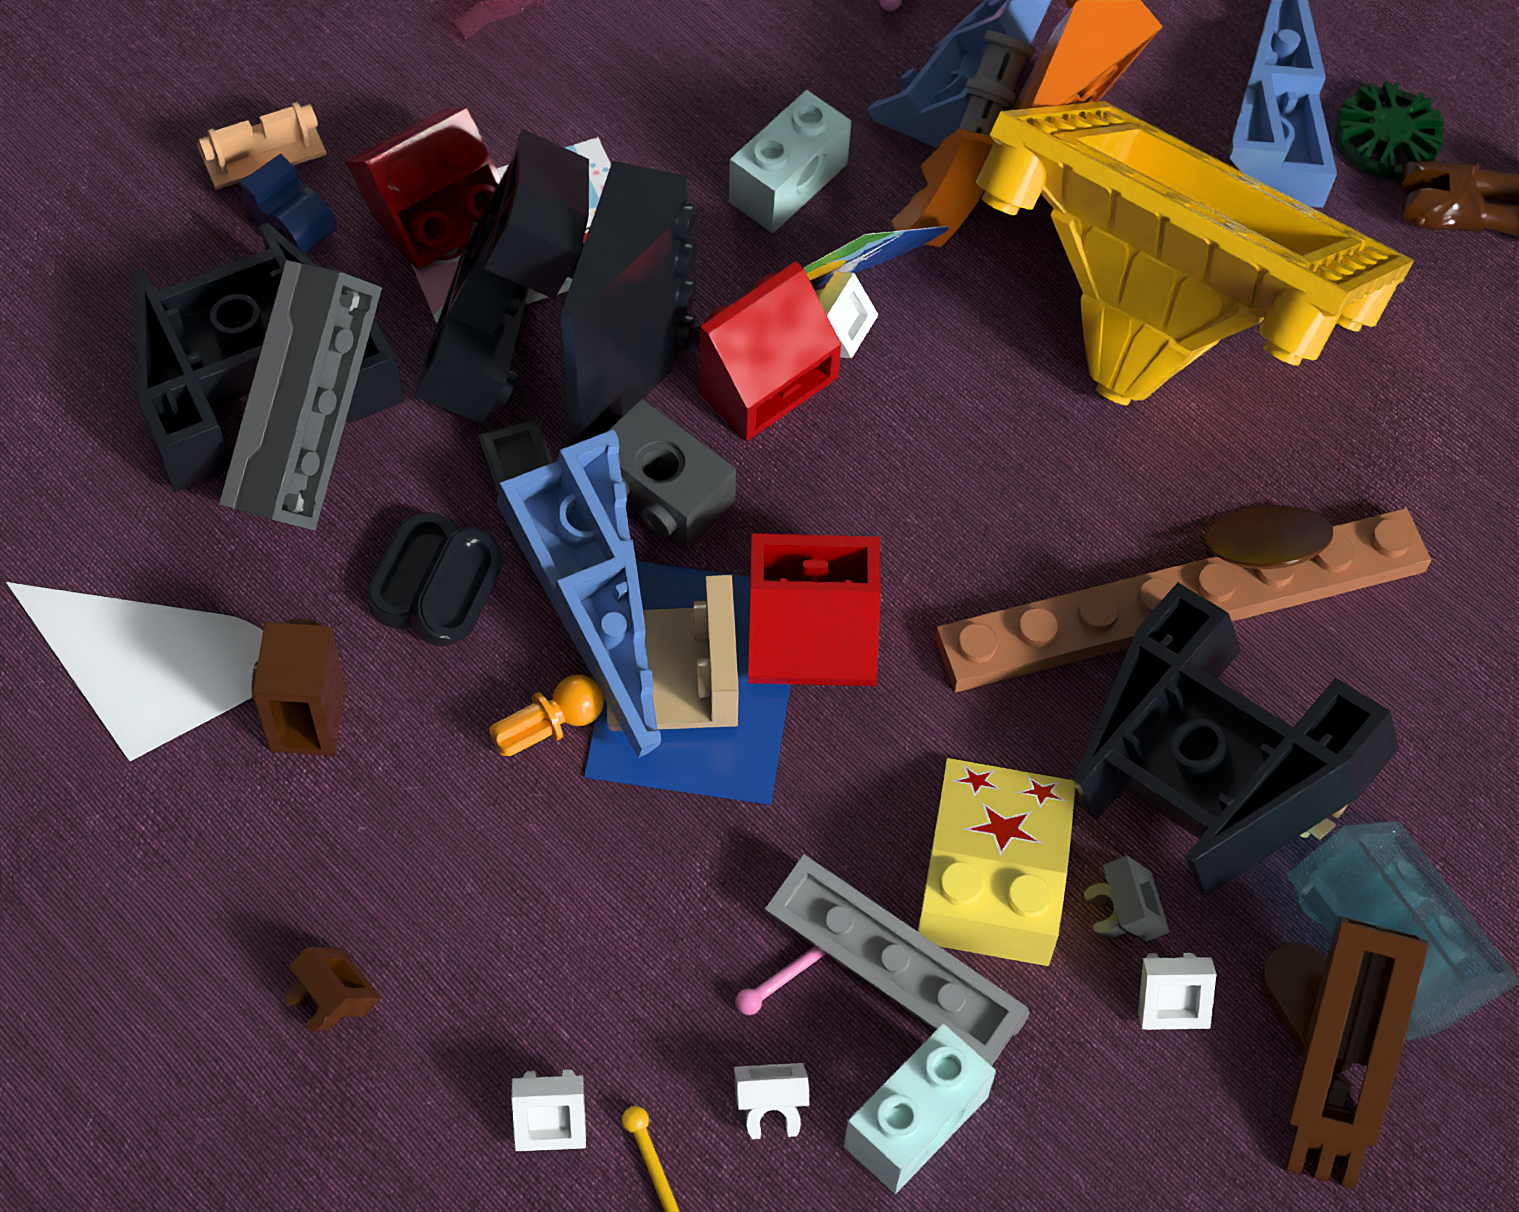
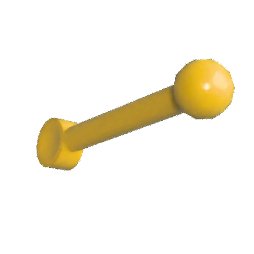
M631 1106L622 1115V1125L635 1136L664 1212H680L646 1129L649 1124V1115L642 1107Z

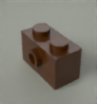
M303 618L290 619L285 623L265 622L259 658L253 669L252 698L256 703L270 751L336 756L346 684L332 626H323L315 621Z

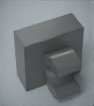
M1127 855L1104 864L1103 868L1108 883H1096L1090 886L1084 892V897L1086 901L1094 906L1113 901L1114 909L1109 918L1093 924L1094 931L1108 939L1118 938L1129 931L1145 942L1170 933L1152 872Z

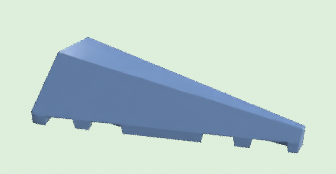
M984 0L934 46L936 52L919 73L916 69H911L899 79L903 87L901 93L884 100H876L867 109L874 122L938 149L940 143L947 136L953 134L961 124L971 97L966 94L968 89L966 88L968 78L976 76L987 47V43L984 41L986 31L990 30L1005 34L1030 45L1051 0Z
M1271 0L1230 145L1229 156L1238 169L1247 175L1310 207L1323 208L1337 176V171L1319 97L1326 76L1308 0Z
M611 430L561 449L558 461L501 482L496 505L594 680L598 683L604 698L637 757L640 758L660 745L661 734L660 730H657L652 695L654 685L652 671L649 670L645 645L646 629L633 540L630 539L626 511L625 483H622L618 455L619 439L615 430Z

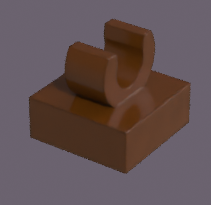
M306 947L289 965V968L300 981L294 983L287 991L285 1001L288 1005H305L311 997L318 1003L316 1014L305 1025L309 1032L330 1030L339 1022L341 1017H364L382 998L343 948Z

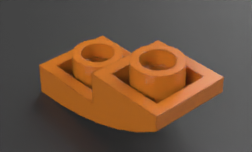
M959 128L953 134L947 136L940 143L939 148L921 165L928 185L923 190L917 192L911 198L910 203L892 220L895 231L948 226L949 229L944 234L924 244L941 248L966 220L984 192L977 185L976 180L995 142L991 136Z

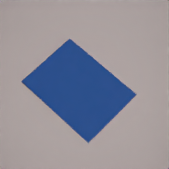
M636 561L643 610L694 608V601H706V576L732 575L739 690L738 726L660 729V745L647 755L638 758L623 731H611L608 729L607 701L604 698L603 710L595 720L584 778L771 805L791 684L748 683L749 577Z

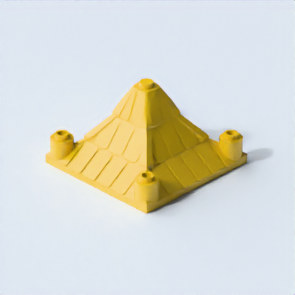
M1106 101L1000 111L990 132V136L995 142L976 180L977 185L985 190L982 200L1004 213L1016 215L1020 207L1033 209L1040 193L1054 208L1050 216L1083 292L1080 300L1089 376L1098 382L1096 391L1099 394L1121 405H1128L1131 399L1135 401L1145 400L1166 381L1218 344L1220 339L1259 323L1261 325L1258 332L1267 339L1263 348L1272 356L1296 366L1300 364L1303 358L1317 360L1336 323L1356 332L1360 331L1362 325L1376 326L1395 288L1399 283L1403 282L1414 262L1413 259Z

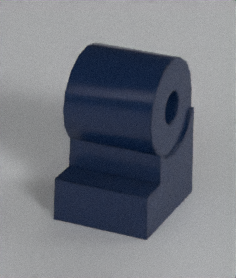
M281 153L240 182L248 218L257 227L269 223L303 254L337 230L335 218L325 201L317 192L306 187L297 178L295 167Z

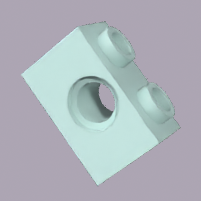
M806 90L730 158L729 203L773 234L848 164L851 120Z
M943 1023L848 1120L844 1148L890 1191L896 1194L988 1098L996 1070Z

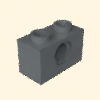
M641 399L609 430H615L619 439L618 455L622 483H625L626 503L641 514L645 524L658 536L663 538L670 536L687 549L735 502L736 468L645 400ZM655 475H666L671 478L663 481H657L651 479L650 477Z

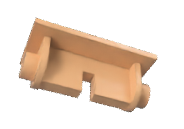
M295 102L289 108L260 116L261 124L251 126L249 120L218 130H214V128L208 129V136L198 139L197 147L215 190L240 183L280 153L293 166L325 156V148L315 128L318 127L312 106L309 104L300 107L298 102Z

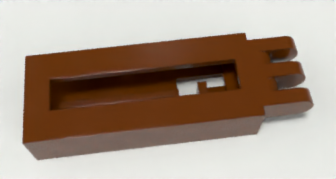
M1338 915L1286 1114L1289 1123L1295 1125L1288 1151L1285 1171L1300 1174L1306 1161L1307 1149L1317 1150L1313 1178L1328 1182L1335 1156L1343 1157L1345 1161L1340 1172V1186L1355 1190L1367 1146L1377 1147L1429 948V943L1424 937ZM1336 1058L1344 1060L1348 1064L1356 1063L1367 1066L1355 1111L1344 1109L1347 1094L1351 1090V1081L1335 1076L1332 1077Z

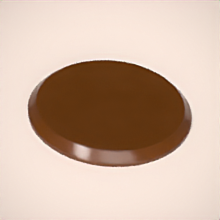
M1283 505L1259 506L1236 511L1217 520L1207 531L1206 544L1214 555L1232 565L1251 569L1284 568L1306 562L1327 548L1333 539V527L1324 516L1305 508Z

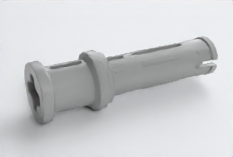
M987 30L984 36L987 47L976 76L968 78L966 88H968L966 94L971 97L959 129L990 136L1000 111H1003V109L1009 110L1010 106L1015 104L1017 95L1013 90L1025 59L1033 57L1035 48L1016 38Z

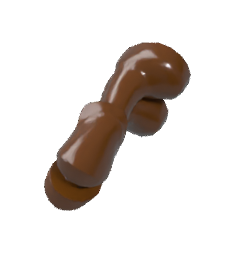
M1441 161L1407 162L1403 165L1401 172L1402 188L1407 194L1402 205V221L1404 223L1427 230L1459 229L1480 233L1483 229H1488L1519 237V205L1484 202V199L1519 204V173L1482 169L1480 163L1458 164Z

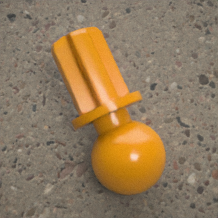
M572 675L566 677L555 688L552 700L547 701L540 692L532 695L533 704L491 725L489 728L491 739L502 756H512L549 736L554 741H558L563 738L560 724L585 726L599 717L604 706L602 691L598 683L588 676Z

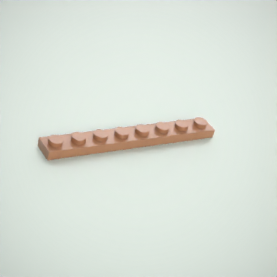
M1408 508L1333 526V539L1328 547L1314 558L1297 565L1276 569H1251L1232 565L1214 556L937 626L935 641L953 690L956 693L1128 649L1137 628L1177 582L1227 611L1233 622L1424 573L1427 571L1432 559Z

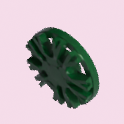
M1384 82L1383 86L1375 88L1374 83L1368 84L1367 88L1364 86L1360 87L1357 94L1347 101L1345 100L1335 124L1336 141L1344 156L1361 170L1385 178H1401L1404 164L1396 165L1394 155L1403 152L1410 162L1435 161L1444 139V118L1440 117L1441 111L1439 109L1434 110L1431 107L1432 100L1430 98L1425 99L1423 92L1416 96L1410 92L1398 89L1400 83L1397 82L1394 85H1390V82ZM1380 101H1385L1386 107H1382ZM1397 103L1406 105L1407 107H1400L1397 105ZM1366 104L1371 111H1366L1359 106ZM1420 114L1419 117L1412 119L1415 115ZM1418 129H1430L1432 135L1421 133ZM1359 136L1365 137L1366 143L1357 149L1349 139ZM1374 151L1383 154L1380 162L1370 159Z

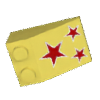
M947 758L918 932L939 947L1049 966L1059 935L1067 879L1076 788L1074 781Z

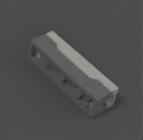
M286 260L219 505L316 531L382 287L340 271Z

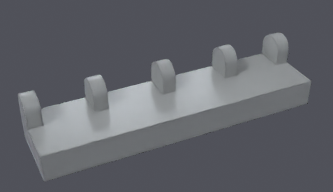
M803 854L765 908L769 915L934 1030H937L944 1023L991 1066L1011 1037L1017 1035L1030 1015L1027 1006L805 854Z

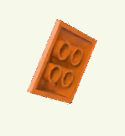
M1066 0L1065 5L1070 10L1053 31L1011 110L1098 102L1163 26L1141 0Z

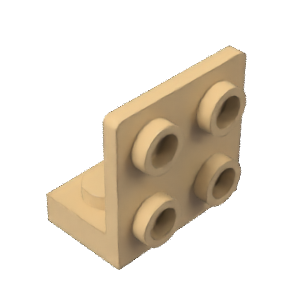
M732 575L706 576V601H694V608L643 610L649 670L652 671L654 685L652 695L657 730L738 726L739 690ZM607 703L608 729L611 731H623Z

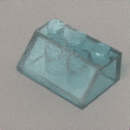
M1400 821L1344 825L1287 874V877L1298 890L1296 898L1302 910L1313 921L1322 924L1331 937H1333L1339 915L1424 937L1428 941L1429 948L1405 1036L1407 1041L1436 1035L1511 990L1519 983L1517 975Z

